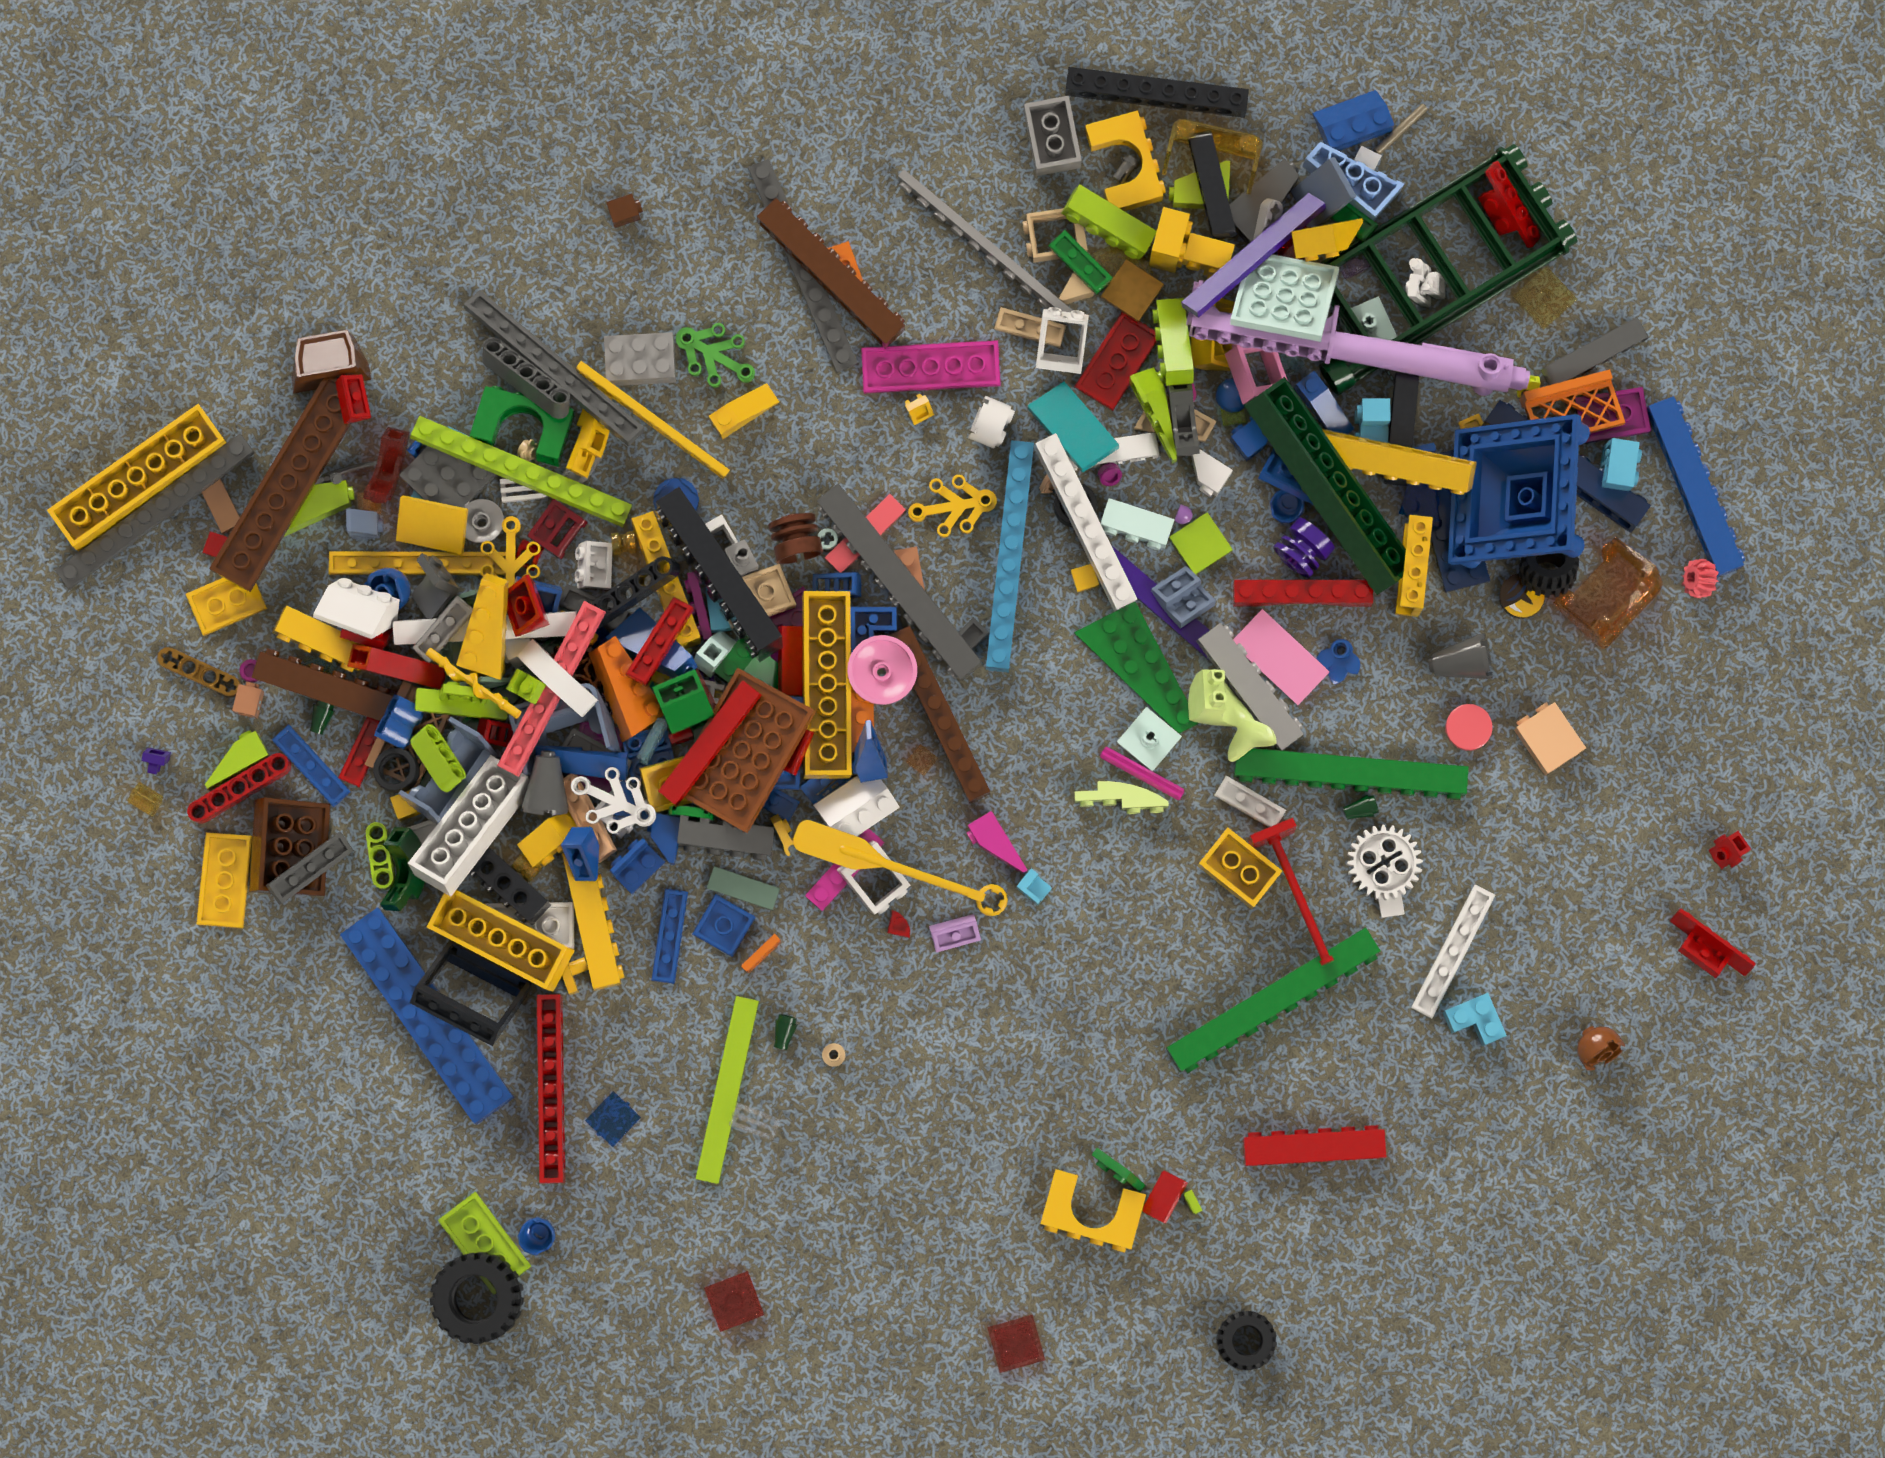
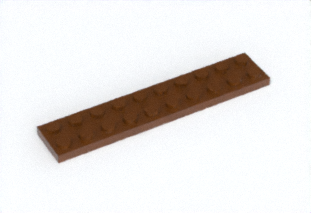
M334 376L323 378L209 568L212 572L249 592L252 591L351 423L344 424L335 384L337 378Z

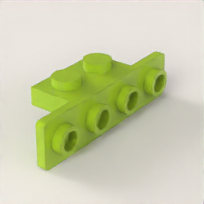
M447 682L442 685L440 690L416 689L415 711L503 721L507 719L508 713L501 710L496 703L490 699H480L474 696L472 686H461L458 682Z

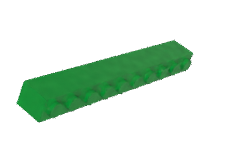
M1252 748L1235 761L1234 777L1239 778V782L1252 783L1253 779H1260L1262 784L1275 785L1276 781H1284L1286 786L1293 787L1299 786V783H1308L1309 788H1322V785H1331L1332 790H1345V787H1354L1356 792H1368V789H1377L1379 794H1391L1392 790L1401 791L1400 795L1414 796L1416 792L1424 793L1426 798H1437L1438 794L1447 795V799L1461 800V796L1467 794L1469 766Z
M1365 927L1327 950L1329 955L1333 956L1334 961L1321 966L1319 962L1321 958L1317 956L1168 1046L1166 1050L1179 1072L1181 1073L1185 1070L1187 1074L1199 1067L1197 1062L1204 1058L1208 1062L1218 1056L1217 1050L1225 1046L1228 1050L1239 1043L1237 1038L1245 1034L1246 1037H1249L1259 1031L1257 1026L1265 1022L1266 1025H1269L1279 1019L1278 1013L1283 1010L1289 1013L1299 1007L1298 1001L1303 998L1309 1001L1319 995L1317 990L1325 986L1327 990L1338 983L1336 978L1343 974L1347 978L1358 971L1356 966L1363 962L1367 966L1377 960L1376 954L1380 952V949L1367 928Z

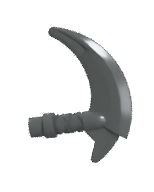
M377 462L358 463L324 473L317 480L316 484L329 480L334 484H339L342 481L341 475L361 468L375 466Z

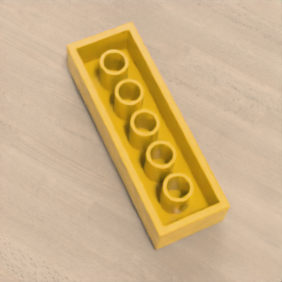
M457 889L451 897L445 893L443 894L427 925V928L552 992H554L575 951Z

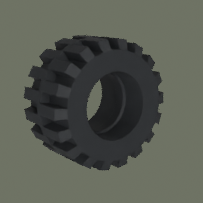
M1562 553L1521 557L1519 578H1522L1521 583L1523 586L1527 585V590L1529 592L1535 591L1537 596L1543 594L1545 598H1549L1550 595L1558 597L1560 593L1565 594L1568 592V588L1571 589L1576 581L1579 558H1571ZM1552 563L1559 568L1549 570L1541 567L1539 564Z
M1240 1311L1228 1316L1222 1322L1217 1332L1216 1344L1218 1345L1219 1354H1221L1226 1363L1240 1370L1261 1368L1273 1357L1275 1347H1277V1335L1273 1325L1265 1316L1254 1311ZM1244 1326L1254 1328L1260 1335V1346L1256 1352L1250 1355L1239 1353L1233 1345L1234 1333Z

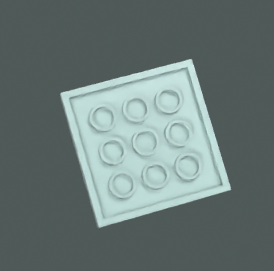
M1271 255L1240 282L1230 325L1321 342L1339 267Z

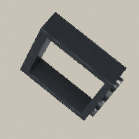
M449 940L416 985L410 1004L493 1046L526 999L532 982ZM447 962L516 997L499 1022L430 988Z

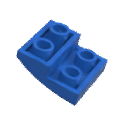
M667 726L640 731L623 742L624 751L628 753V759L633 762L629 768L631 777H636L641 782L639 768L674 759Z

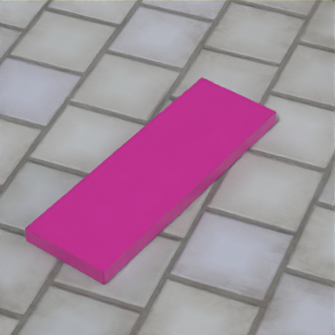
M998 340L888 346L886 349L883 347L861 348L864 394L1001 386Z

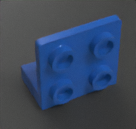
M644 838L640 841L638 839L633 841L627 848L629 852L624 857L618 856L611 863L612 868L610 872L631 894L635 893L665 863Z

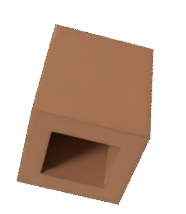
M246 682V685H238L232 709L235 714L258 719L264 691L259 689L260 685Z

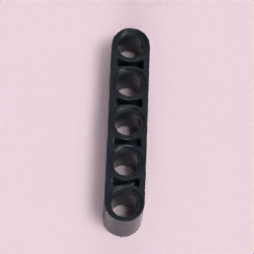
M1207 130L1189 134L1188 143L1211 237L1216 240L1236 237L1235 225L1212 132Z
M1395 373L1388 443L1412 448L1419 386L1418 375ZM1406 479L1384 480L1386 485L1408 486Z
M661 556L591 602L590 604L606 612L598 629L675 579L680 573L679 563L674 559ZM666 563H669L670 569L667 573H664L663 567ZM650 575L651 582L648 586H645V578ZM629 588H632V595L627 599L626 592ZM612 600L614 606L611 611H608L607 605Z

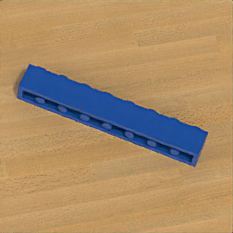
M1673 396L1649 405L1647 407L1649 420L1707 560L1715 564V570L1719 572L1716 577L1741 569L1744 566V554L1740 548L1737 549L1734 541L1736 540L1735 532L1732 527H1728L1725 520L1727 519V513L1724 507H1720L1717 498H1719L1716 487L1710 484L1708 467L1706 464H1702L1700 460V448L1697 443H1693L1691 438L1692 429L1690 424L1683 419L1682 414L1684 411L1680 401L1676 402Z

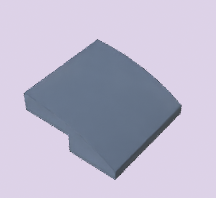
M1187 566L1151 589L1158 603L1180 629L1214 607L1216 600L1201 586V579Z

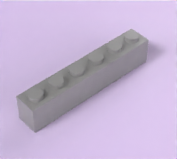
M1219 623L1196 640V642L1215 668L1225 671L1224 680L1251 713L1254 720L1271 727L1277 740L1274 746L1278 751H1282L1303 735L1301 731L1303 726L1296 717L1292 719L1288 714L1289 708L1282 699L1278 700L1273 694L1275 689L1268 680L1264 682L1259 674L1262 672L1256 663H1250L1246 658L1248 653L1240 643L1236 644L1231 638L1234 635L1230 628Z

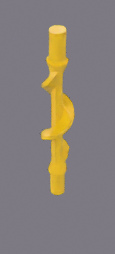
M432 648L427 650L426 656L439 664V667L444 668L446 674L453 681H465L472 686L474 696L480 699H490L501 710H504L515 719L521 715V711L510 704L508 700L503 699L500 693L493 694L480 685L475 672L469 675L464 674L453 666L447 657H443Z

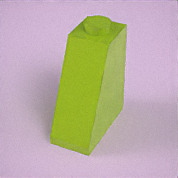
M1223 161L1219 164L1229 200L1230 161ZM1196 172L1176 179L1174 187H1169V201H1173V208L1204 209Z

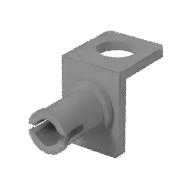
M745 540L725 548L727 557L741 577L758 571L759 566Z

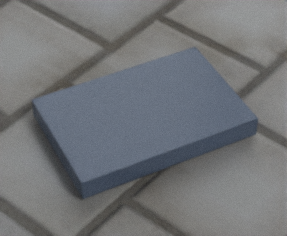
M1335 157L1328 159L1291 190L1296 202L1300 201L1308 193L1325 202L1326 209L1308 223L1310 228L1321 226L1357 197Z

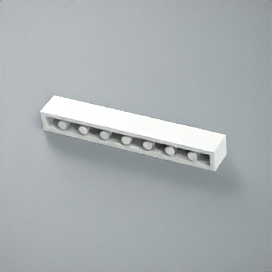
M1055 433L1035 443L1033 447L1113 610L1116 611L1135 602L1137 597L1057 434Z

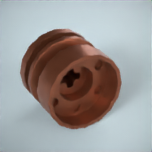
M790 514L768 524L769 531L775 532L771 535V540L782 541V543L774 547L777 564L798 562L796 554L803 553L805 560L823 554L820 537L809 536L818 530V526L812 524L816 521L815 514Z

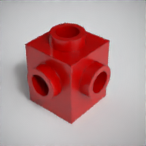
M1736 831L1729 837L1723 834L1714 840L1715 846L1708 851L1712 855L1713 861L1722 870L1728 865L1733 868L1743 861L1741 856L1749 852L1751 848L1741 833Z

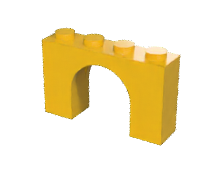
M1138 111L1085 125V133L1091 152L1114 145H1124L1133 149L1140 157L1142 169L1135 179L1104 189L1105 200L1123 211L1160 202L1163 200V194L1166 193L1163 180H1158L1157 173L1160 172L1156 159L1152 160L1150 151H1153L1151 139L1146 138L1144 130H1147L1145 119L1143 116H1139Z
M1055 1169L1040 1223L1044 1225V1230L1056 1234L1058 1229L1066 1231L1067 1237L1080 1240L1081 1236L1090 1238L1089 1243L1103 1246V1242L1112 1244L1113 1250L1125 1253L1126 1249L1131 1250L1146 1194L1123 1188L1113 1220L1104 1227L1089 1228L1076 1220L1071 1209V1200L1078 1175Z

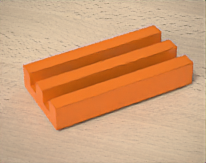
M776 934L771 936L741 967L747 973H750L781 943L779 937Z

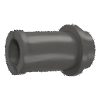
M1131 155L1122 158L1123 162L1115 174L1112 175V178L1114 180L1117 179V182L1120 184H1124L1132 171L1138 168L1137 164L1139 162Z

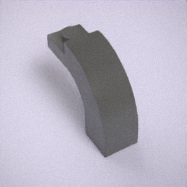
M1192 384L1170 385L1168 390L1177 456L1200 454Z

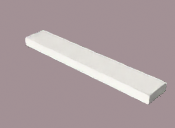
M1477 885L1473 886L1411 1007L1412 1009L1431 1019L1433 1018L1495 894Z

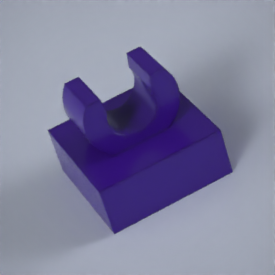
M148 747L143 752L141 760L149 763L147 773L157 774V772H160L161 765L164 766L169 762L171 752Z

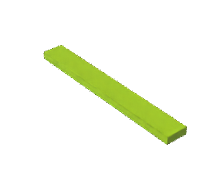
M736 996L696 1174L697 1180L719 1184L759 1001Z

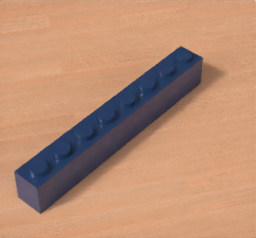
M1499 400L1482 426L1527 421L1528 417L1515 411V408L1510 403ZM1578 455L1577 496L1632 533L1651 505L1647 503L1643 496L1634 494L1631 491L1602 487L1604 469L1597 468L1591 464L1590 460L1584 455Z

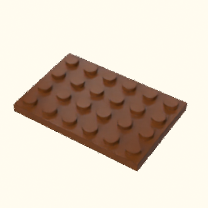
M737 668L713 710L714 715L716 716L742 680L762 694V696L684 798L748 834L817 711ZM713 718L708 719L700 735L703 733V731L706 729L709 723L713 720Z

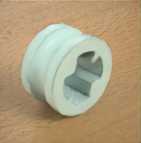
M826 528L818 533V537L821 539L827 533L831 534L830 537H834V541H830L829 545H824V541L821 542L824 550H831L837 545L838 538L834 530Z

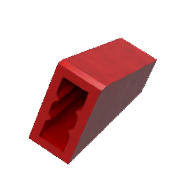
M352 645L347 667L435 689H440L445 681V669L439 667V665L373 647Z

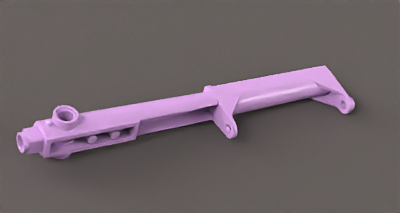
M1199 280V282L1194 281L1192 292L1203 284L1202 280ZM1214 305L1199 318L1188 312L1186 325H1191L1189 336L1195 337L1198 340L1208 339L1221 344H1235L1243 348L1262 349L1269 353L1279 352L1291 357H1306L1313 361H1325L1326 364H1329L1330 359L1333 358L1472 386L1474 392L1482 396L1489 395L1494 390L1507 393L1509 388L1516 390L1527 389L1530 371H1527L1526 368L1513 366L1514 359L1498 357L1492 353L1482 354L1422 343L1421 346L1337 332L1336 325L1339 305H1334L1332 316L1326 320L1321 342L1230 325L1232 313L1220 312Z

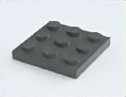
M427 446L399 476L424 500L464 508L497 475Z

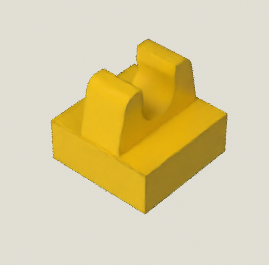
M916 395L918 399L911 403L909 400L905 401V407L914 426L934 416L926 395Z

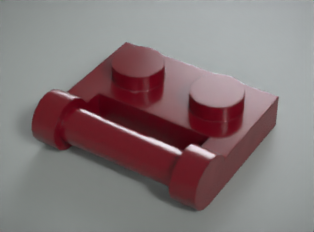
M553 499L527 536L562 560L565 556V550L580 529L585 528L588 522ZM571 519L574 521V524L559 545L555 547L551 543L566 522Z

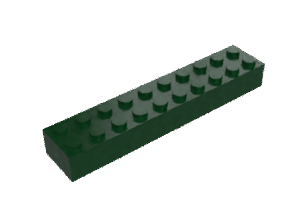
M1283 377L1246 403L1244 406L1248 410L1249 415L1255 420L1262 434L1269 440L1276 454L1283 460L1289 472L1301 486L1302 491L1309 497L1316 511L1323 517L1328 528L1337 537L1342 548L1351 557L1356 568L1360 570L1376 595L1402 579L1406 549L1287 379Z

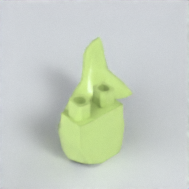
M1201 670L1195 675L1189 690V720L1208 725L1237 727L1236 734L1228 749L1229 761L1235 762L1254 747H1267L1277 743L1276 736L1271 727L1255 721L1244 704L1224 681V670Z

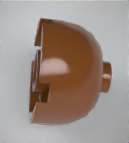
M1591 1026L1582 1032L1583 1036L1580 1038L1577 1046V1055L1586 1070L1592 1071L1595 1070V1064L1604 1060L1605 1064L1618 1057L1622 1052L1620 1047H1625V1043L1613 1029L1603 1026L1596 1028Z

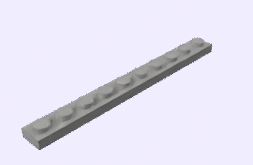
M903 169L898 175L899 187L907 194L912 192L916 195V201L922 207L927 208L929 206L935 211L933 215L940 222L944 223V221H947L952 226L950 229L957 236L961 237L963 235L969 240L968 244L977 252L979 250L986 254L985 258L993 266L998 264L1003 268V274L1011 281L1015 278L1021 283L1020 288L1026 294L1030 295L1033 293L1038 298L1037 302L1044 309L1056 307L1063 312L1073 311L906 170Z

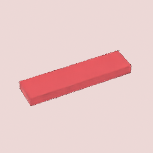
M889 494L866 518L878 533L882 535L906 509ZM846 537L825 557V560L839 573H843L861 556L858 552L854 555L848 548L846 543L849 541Z

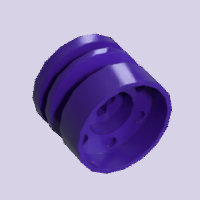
M1299 517L1289 528V532L1294 539L1283 535L1280 539L1282 543L1277 542L1273 549L1286 566L1309 579L1313 575L1312 569L1317 570L1319 568V564L1314 557L1325 561L1334 551L1335 546L1316 526Z

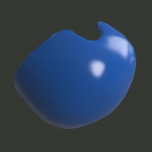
M1233 378L1226 379L1219 384L1216 390V401L1221 409L1232 413L1239 412L1245 408Z
M1280 489L1271 498V515L1280 523L1294 522L1303 514L1305 502Z
M536 1217L527 1220L522 1225L518 1234L519 1245L524 1252L538 1255L553 1245L556 1237L555 1229L548 1220Z

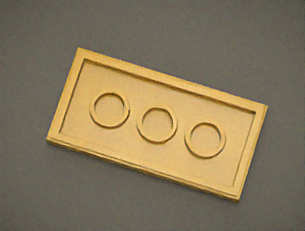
M206 832L197 925L244 928L253 836Z

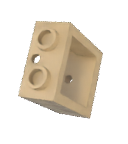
M1064 208L1026 214V221H1022L1024 235H1029L1030 243H1026L1027 256L1032 257L1033 263L1060 259L1053 251L1038 253L1033 224L1067 219L1065 215L1061 214ZM1073 223L1075 240L1087 251L1084 227L1078 223Z

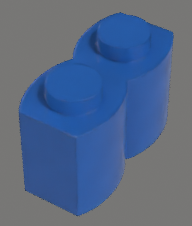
M394 694L376 728L374 736L397 748L404 749L405 746L411 743L413 728L420 724L423 719V713L415 711V703Z

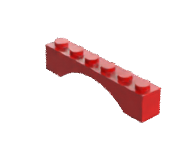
M1234 580L1233 607H1260L1285 604L1371 607L1373 604V589L1368 585L1367 580Z

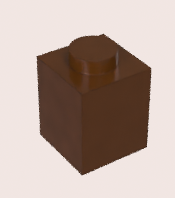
M632 194L606 202L615 228L641 220L639 213L643 212L640 201L639 199L634 200Z

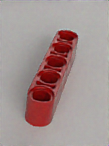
M275 753L192 802L187 809L188 817L198 824L210 821L287 775L291 770L290 760L281 753ZM283 759L285 761L284 768L282 770H275V762ZM259 771H264V780L255 782V774ZM239 783H244V792L235 794V786ZM218 795H224L225 802L221 806H215L214 800ZM198 807H204L205 813L201 818H195L194 812Z

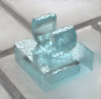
M1284 353L1279 356L1287 379L1305 365L1298 356L1291 357Z

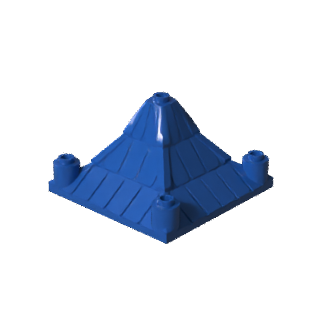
M1573 414L1455 430L1454 457L1474 461L1477 464L1472 489L1467 493L1465 492L1464 495L1454 493L1451 495L1449 564H1460L1473 569L1481 561L1562 553L1568 557L1575 558L1583 552L1584 540L1575 534L1578 445H1582L1588 440L1590 429L1581 422V416Z

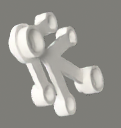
M610 767L605 771V777L610 781L614 795L592 786L589 779L583 776L576 777L571 782V789L575 794L585 795L587 793L610 804L599 810H589L585 816L588 823L595 824L601 818L620 811L632 814L621 820H610L606 826L610 833H618L622 828L635 823L639 826L647 827L653 824L656 819V811L653 806L645 803L640 790L641 782L636 777H630L626 781V787L632 792L635 805L627 802L619 781L620 772L615 767ZM610 770L616 772L614 779H611L608 775ZM633 779L637 781V787L634 789L629 785ZM580 781H583L586 784L584 790H580L578 788V783ZM644 810L649 813V817L646 820L641 818V812ZM592 812L597 815L595 821L589 819V815ZM612 822L618 824L616 831H612L610 828Z

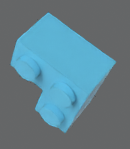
M1362 398L1360 405H1357L1354 411V423L1359 424V432H1355V436L1388 443L1390 398Z
M1612 438L1603 446L1600 468L1604 469L1602 487L1630 491L1634 485H1637L1639 472H1636L1637 463H1640L1642 450L1639 449L1640 442Z
M1489 993L1442 1012L1451 1034L1473 1025L1482 1046L1507 1036Z

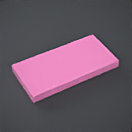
M1263 609L1233 639L1236 644L1240 643L1248 653L1246 657L1251 662H1255L1261 672L1297 705L1329 674V671Z

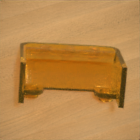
M1179 119L1174 122L1162 175L1167 173L1174 141L1189 144L1188 139L1192 138L1194 133L1211 130L1216 151L1254 159L1246 194L1251 195L1262 149V141L1259 137L1187 119Z

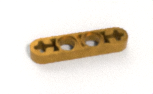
M170 647L163 648L158 653L157 659L162 667L227 697L236 696L238 685L241 684L236 677ZM172 652L171 656L178 661L180 656H182L183 658L178 664V669H174L177 664L171 661L164 664L165 659L163 655H168ZM190 661L194 662L195 671L191 674L184 673V664ZM214 671L216 673V680L213 683H206L204 681L206 672ZM221 675L225 676L222 680L227 683H231L233 680L236 689L227 692V688L221 684L219 688H216L220 683Z

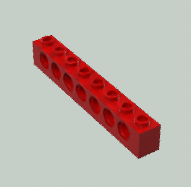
M560 994L537 995L539 1183L562 1184L565 1183L563 996Z

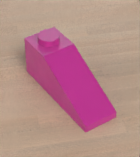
M992 811L968 825L969 831L966 834L972 844L977 843L980 848L1023 875L1028 872Z

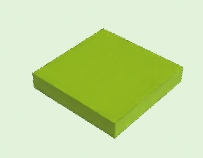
M1208 512L1169 537L1189 569L1196 575L1233 551Z

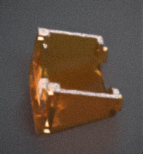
M1614 537L1611 542L1604 545L1602 548V559L1604 562L1574 593L1570 590L1565 594L1560 593L1553 602L1556 609L1601 649H1605L1613 643L1657 596L1663 585L1656 565L1617 537Z

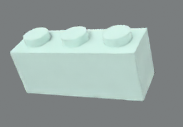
M1109 498L1100 524L1105 534L1116 536L1118 533L1124 535L1125 540L1138 543V541L1147 543V547L1160 550V548H1166L1174 519Z

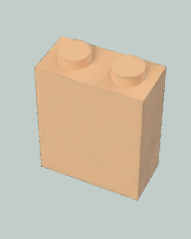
M1547 702L1536 709V715L1531 718L1526 715L1517 721L1518 727L1514 729L1545 776L1586 749L1555 702L1551 705H1548Z

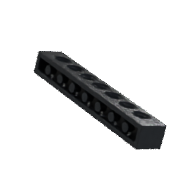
M1068 67L1065 96L1245 118L1249 89L1075 67Z

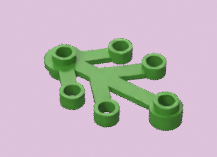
M715 323L712 328L695 331L689 327L680 329L676 334V343L681 349L686 351L689 363L688 372L691 376H699L702 372L701 365L696 359L694 350L696 349L703 353L708 372L707 381L710 387L717 388L721 385V377L717 374L714 360L736 372L738 379L743 383H749L754 379L755 370L750 364L741 365L720 353L721 351L733 348L742 349L745 345L742 335L736 334L730 340L706 345L700 340L713 336L721 338L725 335L723 324ZM721 327L723 331L720 334H716L714 329ZM685 335L691 336L689 342L683 341ZM739 338L742 340V343L735 345L734 340ZM694 365L699 367V370L695 373L691 371V367ZM748 369L750 374L743 376L741 374L742 370ZM717 377L719 381L716 384H712L710 379Z

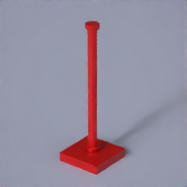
M1290 818L1250 835L1248 844L1255 849L1267 844L1269 846L1272 845L1321 958L1319 962L1322 966L1334 961V958L1327 951L1281 844L1282 838L1293 834L1297 827L1294 819Z

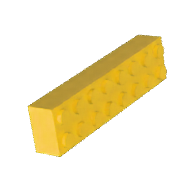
M197 404L50 507L47 511L73 548L79 552L227 442L205 411Z
M804 591L802 595L803 704L817 712L807 728L814 732V735L803 758V779H850L852 775L851 684L847 673L848 662L851 656L850 591Z

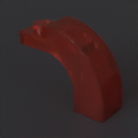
M387 427L381 437L379 456L373 476L364 490V499L386 504L387 500L391 501L405 460L410 432Z

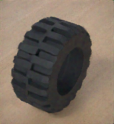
M485 1252L465 1254L445 1264L443 1270L437 1273L435 1277L436 1282L432 1284L430 1292H433V1296L430 1298V1306L433 1305L434 1308L432 1315L434 1319L437 1318L440 1322L438 1324L442 1331L446 1330L448 1336L452 1339L457 1338L460 1342L466 1344H481L504 1335L506 1331L515 1325V1320L519 1318L522 1312L520 1311V1306L524 1302V1297H521L523 1286L517 1280L519 1277L517 1272L511 1270V1265L507 1261L503 1262L499 1256L489 1255ZM470 1276L485 1277L496 1289L498 1297L497 1307L486 1319H469L458 1307L456 1300L458 1286Z

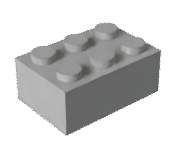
M1069 96L1024 104V116L1036 176L1081 168L1082 160Z
M673 332L604 336L606 379L615 386L676 383Z

